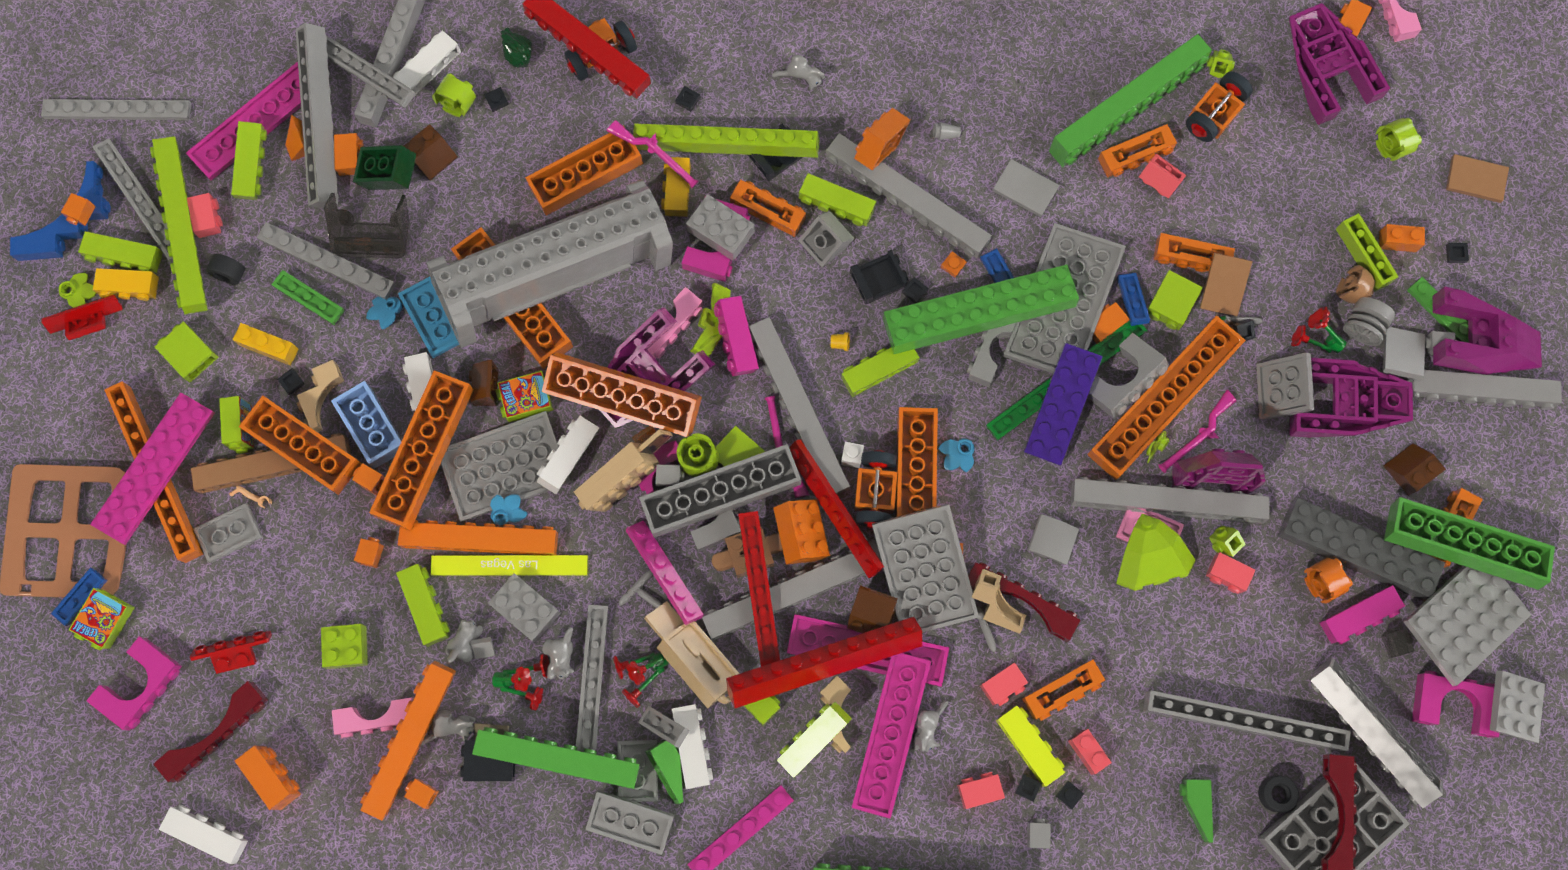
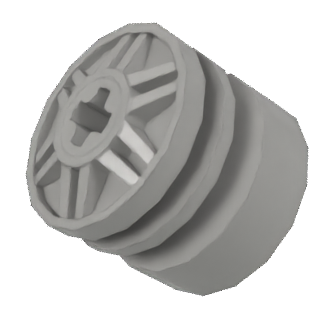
M1362 297L1355 303L1352 314L1348 317L1343 330L1349 337L1362 344L1378 346L1382 343L1383 337L1387 333L1386 329L1392 324L1395 312L1390 306L1377 299Z

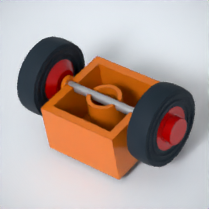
M605 18L594 21L588 27L618 51V45H621L628 54L637 50L634 40L635 36L622 20L613 25L614 32ZM569 49L565 51L564 55L570 72L574 73L579 81L588 78L586 67L589 69L593 65L585 63L577 52L573 53Z
M1227 72L1221 78L1220 85L1215 82L1193 108L1186 120V127L1189 132L1203 142H1211L1214 138L1218 139L1245 105L1243 101L1247 100L1252 94L1253 89L1250 82L1237 72Z
M882 450L863 452L861 464L874 469L858 468L854 510L859 512L856 514V523L873 529L872 523L891 519L890 514H893L895 507L897 472L884 471L882 469L895 467L896 455Z

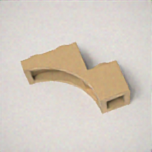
M334 360L313 368L312 372L314 375L311 378L316 387L297 395L299 399L297 406L301 413L304 412L306 417L304 423L316 432L323 430L320 414L326 396L334 387L344 382L338 364Z
M982 569L975 584L972 598L987 603L983 620L1020 634L1026 615L1014 609L1004 599L1000 591L1001 576Z
M836 676L820 692L822 695L820 700L825 705L827 703L832 705L836 702L841 707L851 689ZM842 731L832 739L833 743L831 745L838 753L843 751L845 754L851 748L845 740Z

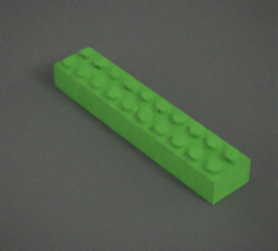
M1198 34L1056 135L1049 152L1062 168L1067 164L1069 166L1077 161L1079 155H1086L1095 144L1100 145L1108 134H1115L1122 124H1129L1136 114L1144 113L1151 103H1158L1163 98L1162 95L1172 93L1180 82L1184 84L1191 78L1190 75L1194 72L1196 74L1201 72L1205 67L1204 64L1210 59L1208 56L1212 49Z
M1063 265L885 311L883 322L893 354H898L1075 308L1079 296L1068 265Z

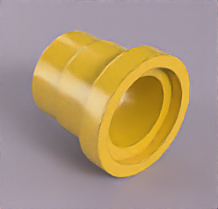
M849 332L831 335V349L849 351Z

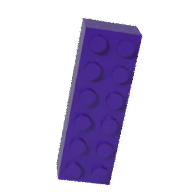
M1064 343L1023 450L1025 453L1061 466L1103 356Z

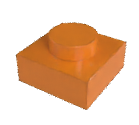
M952 251L941 264V268L956 278L967 264V261Z

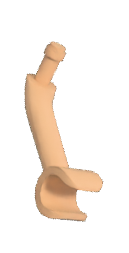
M239 485L229 493L230 496H234V494L240 492L247 498L258 502V505L264 509V500L272 504L270 498L266 496L259 497Z

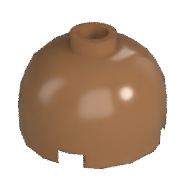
M1357 265L1347 272L1349 275L1346 279L1341 278L1336 288V294L1339 298L1348 303L1355 304L1360 298H1370L1373 295L1375 281L1367 269Z

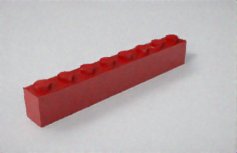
M525 0L522 3L525 11L524 14L530 20L534 19L544 31H550L552 36L557 41L564 42L571 52H577L580 58L587 64L591 63L598 73H604L612 84H618L622 87L626 95H632L637 99L651 84L648 73L555 1Z

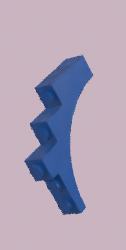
M86 161L85 176L77 195L88 199L96 206L89 220L108 219L111 206L102 196L101 178H103L104 173L103 169L95 161ZM62 214L40 230L26 235L10 237V256L17 261L63 258V251L66 249L64 240L83 238L85 231H88V224L85 226L79 223L73 225L66 221L67 217Z

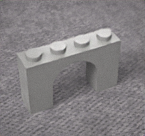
M1134 333L1127 337L1119 347L1122 355L1139 368L1136 377L1125 385L1114 386L1095 375L1087 396L1089 400L1113 419L1118 415H1122L1126 408L1132 402H1135L1145 389L1150 388L1154 381L1163 375L1169 367L1164 355Z
M685 473L684 481L694 478ZM736 509L719 514L710 524L691 531L698 552L725 542L724 538L741 533L739 517L735 518L733 513Z

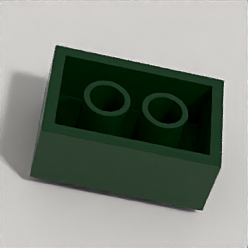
M402 145L361 147L353 183L367 190L409 189L416 153Z

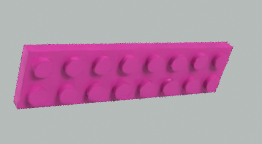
M298 62L186 152L189 158L211 181L234 163L238 121L260 123L263 125L264 130H267L268 135L301 108Z
M180 392L90 525L126 545L215 412Z
M795 614L786 654L798 655L862 633L848 629L847 625ZM922 642L923 646L903 652V654L931 661L926 684L942 687L949 647ZM891 657L855 669L886 675Z
M903 653L891 656L851 808L891 819L931 661Z

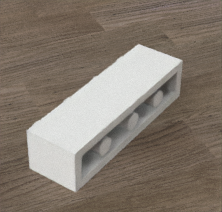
M442 30L432 38L430 43L422 47L413 59H409L400 71L395 72L392 77L417 94L461 53L458 44Z
M427 352L404 357L405 364H403V370L409 379L406 382L408 392L412 394V400H410L412 411L416 410L433 373L431 358Z
M579 416L577 420L573 419L567 428L570 431L566 436L564 434L561 436L557 443L560 446L556 451H551L547 458L549 460L546 466L542 465L536 474L539 476L537 483L554 494L558 493L599 430L598 426L582 416Z
M696 704L673 708L674 721L690 730L679 748L686 789L711 785L710 780H713L712 768H708L706 760H710L709 751L703 745V740H706L705 729L700 728L699 720H703L701 708L697 709Z
M179 805L178 807L169 808L159 828L160 831L229 864H237L248 840L243 838L244 835L234 830L231 833L225 830V825L218 822L212 824L207 821L208 817L199 813L194 815L190 813L191 809L186 806Z

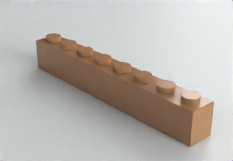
M338 433L331 435V438H326L351 455L349 439L345 435ZM259 450L254 452L253 455L248 456L241 454L235 456V459L230 460L226 458L218 459L216 463L212 464L199 463L197 467L191 468L194 491L200 494L303 472L273 450L267 452L266 450Z

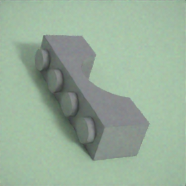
M1016 323L983 332L981 337L984 340L982 346H977L974 353L976 360L974 363H970L967 373H970L969 380L990 388L998 365L992 360L989 349L995 341L1002 338H1010Z

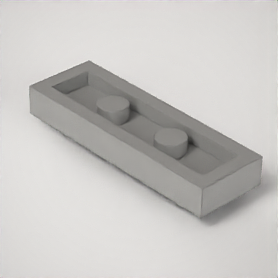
M650 706L647 707L638 722L677 748H680L690 731Z

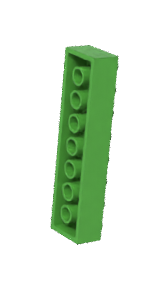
M1399 497L1390 505L1385 541L1537 590L1551 581L1555 546Z
M484 727V730H478L473 755L635 789L640 764L636 763L637 759L624 757V761L616 759L617 755L604 753V756H599L595 750L585 748L584 752L577 751L576 746L564 744V748L557 747V742L544 740L543 744L537 742L538 739L535 737L524 735V739L517 738L518 734L504 731V735L498 734V730Z

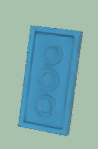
M430 277L398 293L432 358L459 345Z

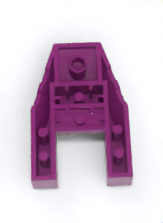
M1323 3L1289 17L1299 76L1309 110L1318 125L1334 119L1342 110L1326 82L1328 78L1348 71L1366 105L1382 99L1390 90L1388 83L1364 41L1358 40L1352 34L1353 31L1348 27H1344L1338 21L1339 18Z
M1443 287L1432 296L1433 313L1468 320L1469 341L1467 343L1445 338L1433 347V365L1484 375L1542 367L1541 332L1463 290Z
M664 307L658 309L617 348L607 368L686 391L715 364L702 350L696 353L674 375L670 376L647 350L677 322ZM601 411L615 428L633 421Z
M1311 358L1312 383L1333 384V415L1314 413L1294 414L1290 417V436L1307 438L1355 436L1413 421L1412 383L1391 374L1381 373L1375 368H1368L1354 360Z
M1216 448L1197 456L1178 460L1172 466V488L1174 486H1184L1186 489H1193L1200 482L1230 484L1231 493L1233 491H1241L1249 494L1265 483L1263 465L1252 454L1245 453L1244 450L1225 452V449Z

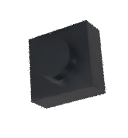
M684 86L675 103L691 112L699 101L700 94Z
M501 87L484 94L492 112L509 105Z
M1448 243L1446 245L1447 263H1467L1469 261L1468 244Z
M914 277L902 290V293L916 304L929 288Z
M1252 319L1233 324V330L1246 341L1256 338L1254 321Z
M293 368L277 378L288 395H291L305 385Z
M1023 774L1014 793L1034 802L1042 783Z
M1067 781L1055 797L1072 810L1084 793L1070 781Z

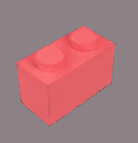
M1156 154L1142 171L1139 178L1145 184L1155 188L1160 195L1166 196L1169 199L1187 175Z
M210 193L188 197L187 202L193 233L199 238L221 233L220 227L223 226V223L217 213L219 209L217 199H214Z
M1219 552L1214 556L1205 576L1209 577L1211 582L1217 585L1223 584L1228 587L1229 591L1239 594V592L1247 591L1256 570Z
M1013 663L980 685L993 706L997 703L1001 706L1009 701L1008 696L1012 693L1018 695L1026 689L1024 685L1028 681L1017 665Z
M1089 729L1081 731L1068 740L1091 775L1097 774L1112 763Z
M992 772L981 774V779L975 781L973 777L961 780L962 784L957 786L964 809L1005 798L998 774L993 775Z

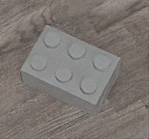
M708 194L686 223L687 232L732 261L736 259L755 232L754 223Z
M515 573L488 602L490 606L534 643L541 638L561 614Z

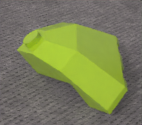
M1141 514L1126 546L1117 584L1137 591L1143 589V586L1150 584L1155 586L1169 582V579L1175 577L1184 578L1189 575L1194 566L1195 558L1177 532L1161 520Z

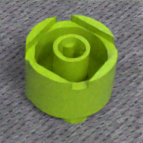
M448 73L437 87L432 98L437 105L438 103L443 105L442 109L455 117H460L461 115L464 117L476 99V95L472 90V84L467 81L462 82L454 75Z
M1410 118L1397 119L1379 127L1376 131V135L1378 134V140H1375L1376 146L1384 158H1390V161H1395L1414 153L1422 142V138L1417 133Z
M696 433L680 441L676 452L677 458L687 475L697 477L714 471L717 468L719 455L714 443L708 436Z

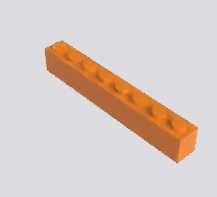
M415 520L411 531L400 527L398 546L401 548L524 555H557L558 532L553 527L543 526L542 529H534V526L524 525L522 528H515V525L504 524L503 527H496L495 524L485 523L484 526H476V523L466 522L464 525H457L456 522L446 521L445 524H438L437 521L427 520L426 523H418V520Z
M437 661L426 665L422 673L425 677L422 683L418 682L414 689L415 698L413 701L410 700L404 710L407 714L404 720L400 719L397 724L396 730L398 733L395 738L392 737L387 745L389 749L387 756H382L378 764L380 770L370 780L369 785L372 787L369 793L365 792L360 801L363 804L360 811L381 821L387 816L453 680L456 670Z

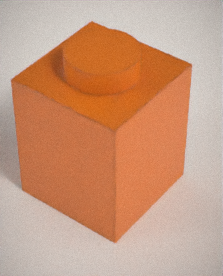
M71 193L61 213L67 217L66 221L73 225L79 223L85 226L96 206L88 199Z
M368 537L365 540L361 538L354 561L358 564L377 568L384 546L379 543L380 540Z
M414 779V781L411 780L406 786L404 797L424 809H429L439 791L420 779Z

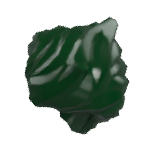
M508 27L505 28V30L501 31L505 60L513 67H528L532 52L531 41L518 33H512Z

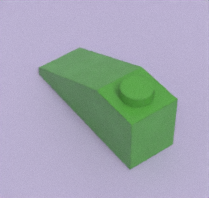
M663 739L646 750L645 753L673 803L681 804L683 802L679 748Z
M1182 780V784L1179 785L1180 796H1183V802L1203 841L1213 843L1211 780Z

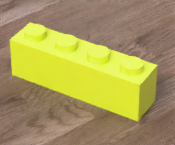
M1015 706L996 719V722L1038 781L1042 783V787H1046L1065 773L1063 770L1064 764L1058 757L1054 758L1049 743L1046 740L1042 741L1039 737V734H1041L1035 724L1031 725L1027 720L1029 716L1022 707Z

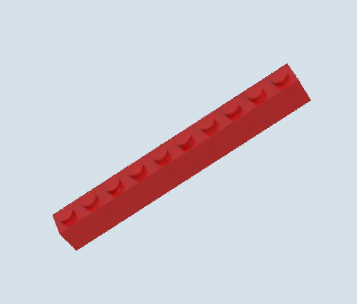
M910 617L726 678L728 695L734 708H738L923 646L922 629L915 617Z

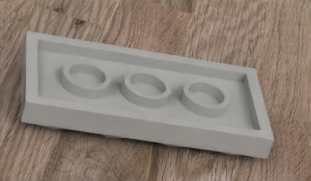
M598 790L585 830L662 855L675 814Z

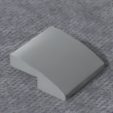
M1040 514L1027 550L1062 565H1067L1079 529L1055 518Z

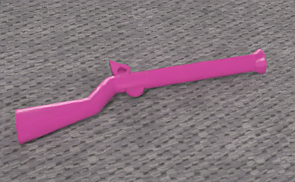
M617 120L607 128V132L633 145H647L648 152H655L690 185L691 189L698 183V180L690 176L657 145L656 133L651 139L648 137L635 138Z
M1229 390L1225 391L1209 414L1208 427L1206 429L1200 428L1199 435L1165 462L1158 464L1163 473H1166L1168 468L1206 438L1219 439L1214 432L1216 429V419L1237 401Z
M776 396L766 397L765 400L768 405L775 448L783 446L775 406ZM801 478V485L793 487L795 498L810 496Z

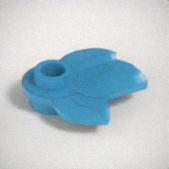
M376 297L372 300L374 306L368 310L366 319L379 320L381 329L389 327L402 309L401 301L397 297H390L387 300Z
M950 439L939 446L938 450L946 455L944 460L945 470H955L961 467L964 472H968L973 467L974 459L972 454L974 452V444L968 439H961L959 441ZM967 446L968 451L963 452L961 447Z
M516 494L508 495L505 498L500 495L494 496L490 502L492 521L497 525H504L508 521L516 523L527 516V512L519 508L520 496Z

